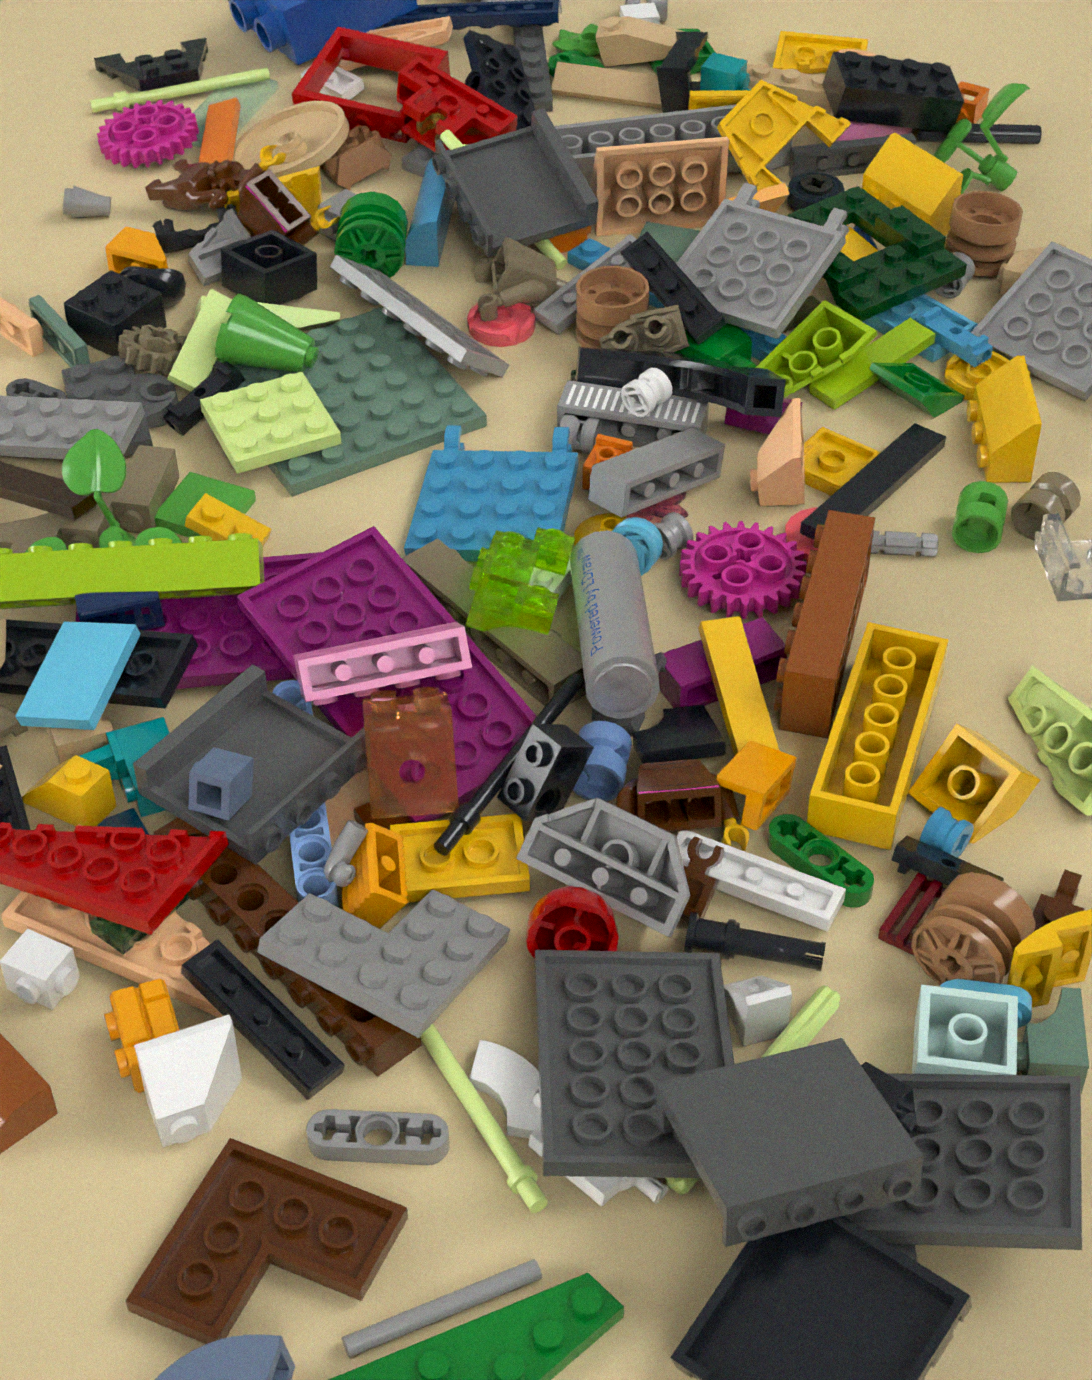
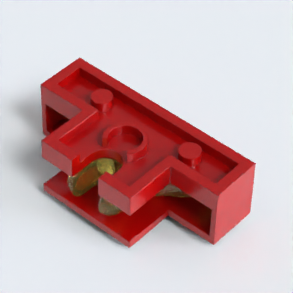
M419 56L398 72L396 101L403 105V113L413 118L402 127L401 132L435 152V140L440 139L441 134L445 130H450L462 144L467 145L516 131L517 115ZM443 143V145H444L446 151H447V150H450V149Z

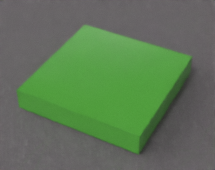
M189 472L158 509L155 516L156 527H164L186 537L202 536L184 525L186 516L205 493L246 514L256 502L255 491Z

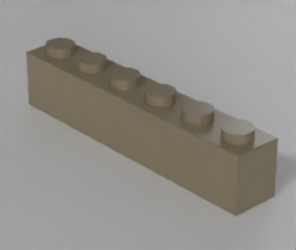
M437 538L402 558L452 618L465 627L466 634L482 653L543 706L547 705L571 674H578L584 680L581 652L575 650L564 641L557 631L549 629L538 620L532 611L518 604L506 590L500 589L487 579L481 570L475 569L466 562L455 549H450ZM585 680L584 685L569 704L586 695Z

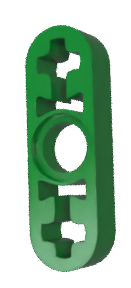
M782 814L771 820L767 844L775 855L796 871L845 888L843 906L857 908L866 905L870 901L874 885V875L868 867L796 815ZM819 854L827 856L832 862L826 866H818L811 863L808 858Z

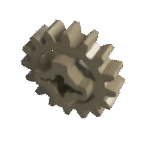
M144 325L140 329L132 326L131 331L124 329L123 334H120L117 351H119V358L126 359V364H135L138 370L143 372L150 371L152 374L158 372L161 375H169L187 336H178L175 330L163 329V327L156 328L152 325Z

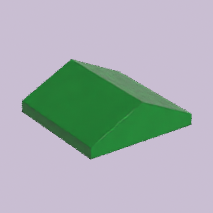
M872 362L869 368L883 386L933 418L960 404L964 399L963 394L913 363Z

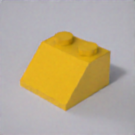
M956 724L910 788L908 794L932 813L938 808L943 807L950 811L952 818L957 821L965 819L972 823L974 830L969 842L974 844L1016 815L1041 779L977 731Z

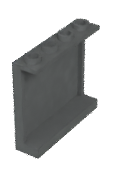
M544 108L532 111L531 126L453 150L446 151L441 140H435V155L432 156L434 170L437 175L441 174L444 178L448 196L451 199L455 198L462 221L468 222L475 245L482 247L487 258L497 254L505 236L527 246L596 224L599 201Z
M252 664L135 761L133 766L139 794L206 835H209L210 831H226L229 842L227 848L256 865L268 853L277 850L282 841L298 826L304 825L310 819L312 813L328 799L334 798L339 793L341 787L356 773L364 771L372 758L368 729L362 728L352 738L268 691L265 671ZM213 747L254 758L252 796L230 820L188 809L189 771L194 763L200 761Z
M843 1038L656 1083V1122L663 1135L676 1132L723 1216L722 1242L725 1247L757 1240L761 1237L799 1227H806L813 1223L847 1214H854L865 1209L920 1195L923 1155Z

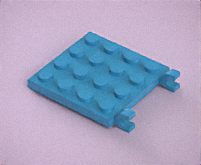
M447 425L444 434V450H433L404 546L405 556L438 538L450 549H455L465 561L535 563L538 558H546L547 563H557L556 557L560 551L579 466L578 452H572V445L568 444L569 427L554 428L552 452H526L521 450L464 451V443H460L461 426Z

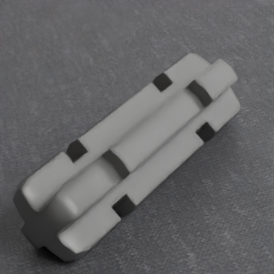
M874 531L871 553L878 554L879 550H884V554L915 556V552H920V556L933 557L936 556L938 551V536L933 533H922L921 537H916V533L894 531H885V535H880V531Z

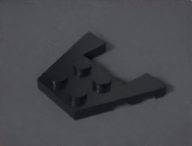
M205 37L180 42L181 50H167L163 56L158 57L140 55L135 57V61L125 62L120 53L94 58L96 71L103 72L105 69L107 76L111 78L121 77L122 83L141 92L199 81L203 71V61L206 60V52H208L207 39Z

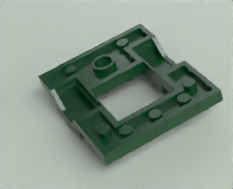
M859 186L786 215L824 226L834 208L841 209L847 212V217L842 225L853 223L885 247L856 261L851 260L840 251L822 276L827 282L835 304L860 321L871 318L966 275L967 264L945 249L946 236L903 205L890 209Z

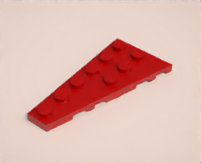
M0 822V884L152 935L225 850L229 842L226 831H210L208 837L189 836L187 830L171 829L168 835H146L143 828L76 825L74 832L56 831L54 824H38L35 830L13 829L11 823Z

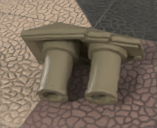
M678 305L630 315L629 320L617 324L610 333L600 338L601 347L605 349L674 353L689 347Z

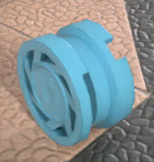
M638 517L627 518L617 524L611 531L622 534L632 542L637 551L641 576L651 569L662 554L663 541L661 533L654 524L646 519Z

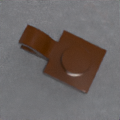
M1065 869L1055 897L1044 894L1040 895L1033 912L1036 924L1034 931L1061 917L1085 910V908L1073 905L1079 891L1078 886L1082 879L1081 874Z

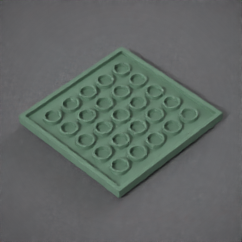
M383 307L374 308L369 312L345 318L337 323L322 328H315L306 333L315 339L314 347L319 348V353L313 368L307 367L303 373L341 432L342 444L268 466L293 497L444 442L447 425H460L462 428L461 435L486 427L487 415L416 336L403 328L404 323L401 320L397 321L381 311ZM231 364L240 370L245 378V381L236 389L247 387L253 383H262L280 378L286 374L298 373ZM214 367L212 368L209 376L215 371Z

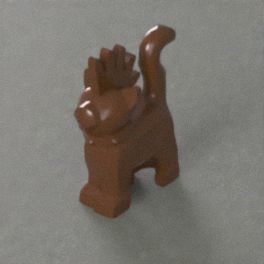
M180 159L173 165L174 170L181 173L177 179L162 183L160 179L153 180L145 187L149 200L163 201L162 203L166 208L194 211L203 205H208L211 209H218L227 204V191H236L240 181L250 169H244L243 165L237 161L224 160L218 162L215 160L211 164L207 162L189 164L186 159Z

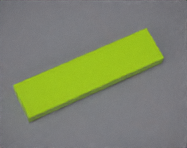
M908 318L866 346L854 359L810 383V394L836 410L879 381L869 369L872 362L906 363L935 343V333L912 318Z

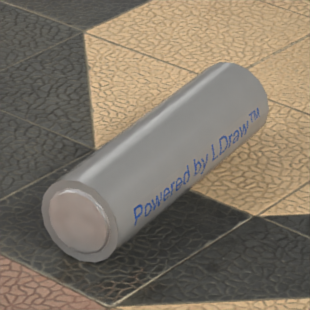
M611 531L593 532L583 537L574 546L570 556L586 696L593 709L604 716L616 719L631 718L645 712L656 701L660 691L637 551L632 542L620 533Z

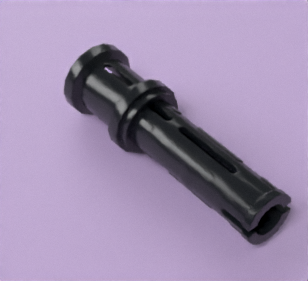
M691 912L684 952L691 953L695 949L719 953L724 960L734 959L736 954L821 971L823 957L806 955L805 953L824 956L826 942H816L740 928V923L734 919H729L727 923L699 918L698 913Z

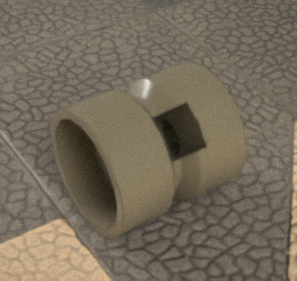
M1047 472L1042 474L1012 507L1011 518L1014 526L1023 536L1033 541L1042 542L1050 539L1079 507L1081 501L1079 489L1070 478L1061 473Z

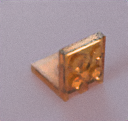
M438 687L413 689V695L396 696V691L394 690L372 692L371 699H363L372 819L454 812L458 808L459 803L452 708L447 693H439ZM413 759L423 764L425 772L418 781L408 782L400 776L399 769L407 760Z

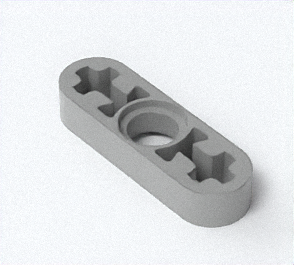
M327 1109L314 1114L308 1121L306 1128L311 1153L319 1159L328 1161L432 1165L443 1160L448 1154L450 1147L448 1126L441 1117L434 1114ZM374 1129H384L392 1135L391 1139L383 1145H371L366 1142L365 1136ZM327 1130H336L332 1140H323ZM351 1130H355L356 1142H350V1138L352 1139ZM400 1132H406L407 1134L405 1136V1145H401ZM424 1134L433 1135L429 1145L421 1144Z

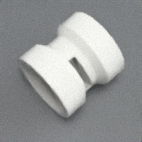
M657 368L647 369L640 374L638 380L630 381L621 390V398L625 407L637 417L646 416L654 410L656 405L664 403L672 395V385L669 378L663 371Z

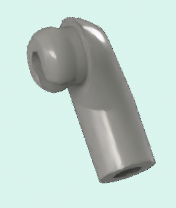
M348 820L341 831L323 869L326 879L330 883L335 882L340 887L348 886L353 881L356 870L349 863L368 833L364 826L353 820Z

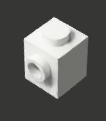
M26 929L0 960L7 990L14 992L27 1003L34 1004L36 1002L52 1010L64 995H69L74 990L80 977L73 948L30 929Z

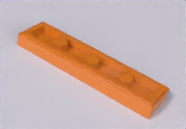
M237 97L208 105L199 162L211 164L215 160L218 162L233 160L241 109Z

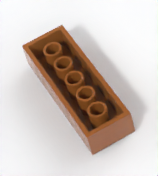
M828 510L825 525H817L814 548H818V551L810 550L806 573L810 574V577L803 576L799 599L803 600V603L796 602L793 613L792 626L796 627V631L788 630L784 654H788L789 657L788 659H780L776 682L783 683V688L778 687L774 703V712L781 713L779 730L827 739L829 737L868 579L875 517Z

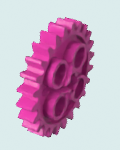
M148 100L144 106L134 103L133 109L123 107L124 113L122 114L112 113L114 119H105V125L99 126L100 133H97L101 154H104L106 160L111 159L112 164L121 162L122 167L133 163L134 168H137L141 163H145V166L148 168L155 161L157 164L162 165V159L165 158L173 161L174 154L184 155L183 148H192V142L198 140L197 134H199L195 113L191 112L190 107L184 108L183 103L175 106L172 100L167 104H163V101L159 100L156 104H151L150 100Z
M743 521L738 522L737 528H732L727 522H723V530L709 526L708 535L697 532L696 541H687L686 549L681 551L679 564L681 586L688 588L687 596L689 598L698 596V606L710 603L711 613H715L721 608L726 609L725 614L728 618L732 616L734 611L740 612L742 619H746L748 612L753 611L761 618L763 617L764 609L777 614L778 604L788 608L790 607L791 598H799L802 579L806 575L807 563L803 561L804 552L796 551V541L786 542V533L774 536V527L772 526L762 531L759 530L758 522H755L751 528H745Z

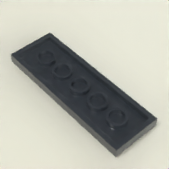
M6 619L5 662L0 668V693L27 694L62 624ZM139 630L141 635L108 703L166 709L198 644L193 634Z

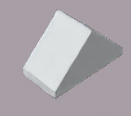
M762 975L724 985L727 1012L743 1047L777 1038L789 1024L792 1000L790 985Z

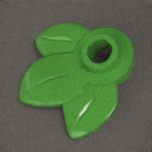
M591 23L584 28L581 34L561 29L559 40L552 42V45L561 51L576 50L585 53L587 57H595L600 53L595 38L598 26Z

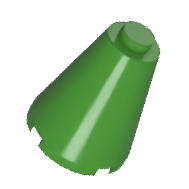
M238 293L232 299L226 311L231 313L227 324H221L216 341L215 357L218 358V361L223 363L226 361L233 365L292 372H304L307 367L313 368L319 353V348L314 347L315 339L248 296Z

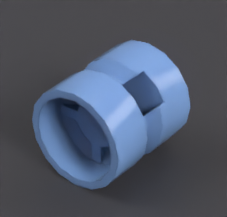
M593 721L585 724L578 734L592 745L594 749L573 791L587 800L601 798L605 801H610L617 798L618 792L624 787L632 741L628 732L616 723Z

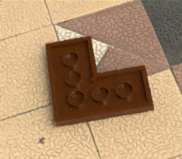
M229 1138L127 1297L128 1311L204 1344L227 1338L270 1264L362 1301L408 1219L407 1207Z

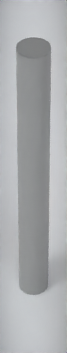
M532 1259L343 1336L342 1342L348 1357H352L542 1279L540 1267L537 1261Z

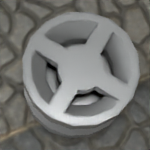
M668 513L662 518L661 523H653L661 533L663 541L660 559H670L676 554L677 549L686 548L687 541L693 540L691 526L679 513Z

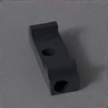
M217 361L213 365L215 371L176 406L172 403L166 406L168 413L163 417L168 426L182 436L185 435L205 417L201 411L200 399L214 396L217 393L235 390L245 381L240 370L226 361L223 364Z
M909 836L904 837L896 845L891 859L899 864L897 872L905 875L912 869L946 885H949L958 875L971 872L990 875L1002 882L1004 881V878Z

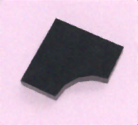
M703 704L663 709V718L658 724L649 729L633 732V747L642 764L726 755V741Z

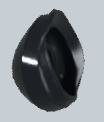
M130 266L124 268L119 273L161 292L164 309L174 306L185 297L186 281L183 273L178 270Z

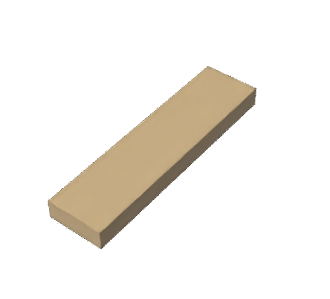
M557 62L551 87L552 94L662 109L657 75Z

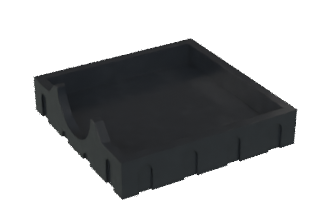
M839 1216L813 1223L806 1227H799L761 1237L757 1240L747 1241L670 1358L677 1369L690 1378L694 1376L698 1380H925L924 1378L930 1368L935 1367L954 1336L953 1331L959 1321L963 1322L972 1307L971 1296L845 1216Z

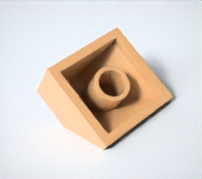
M792 398L757 453V469H750L751 492L758 491L760 506L805 504L804 436L800 398Z

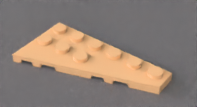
M21 891L1 914L4 926L21 934L26 929H30L73 948L75 957L139 984L161 978L165 980L170 997L216 1017L223 1016L181 974L182 964L211 943L203 937L202 930L193 922L187 923L176 913V908L172 910L152 935Z

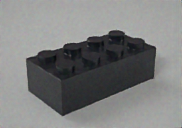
M852 51L845 53L833 52L823 81V87L833 116L837 119L842 117L854 122L950 132L956 124L964 103L950 66L940 62L930 64L917 62L913 59H889L883 55L865 56Z

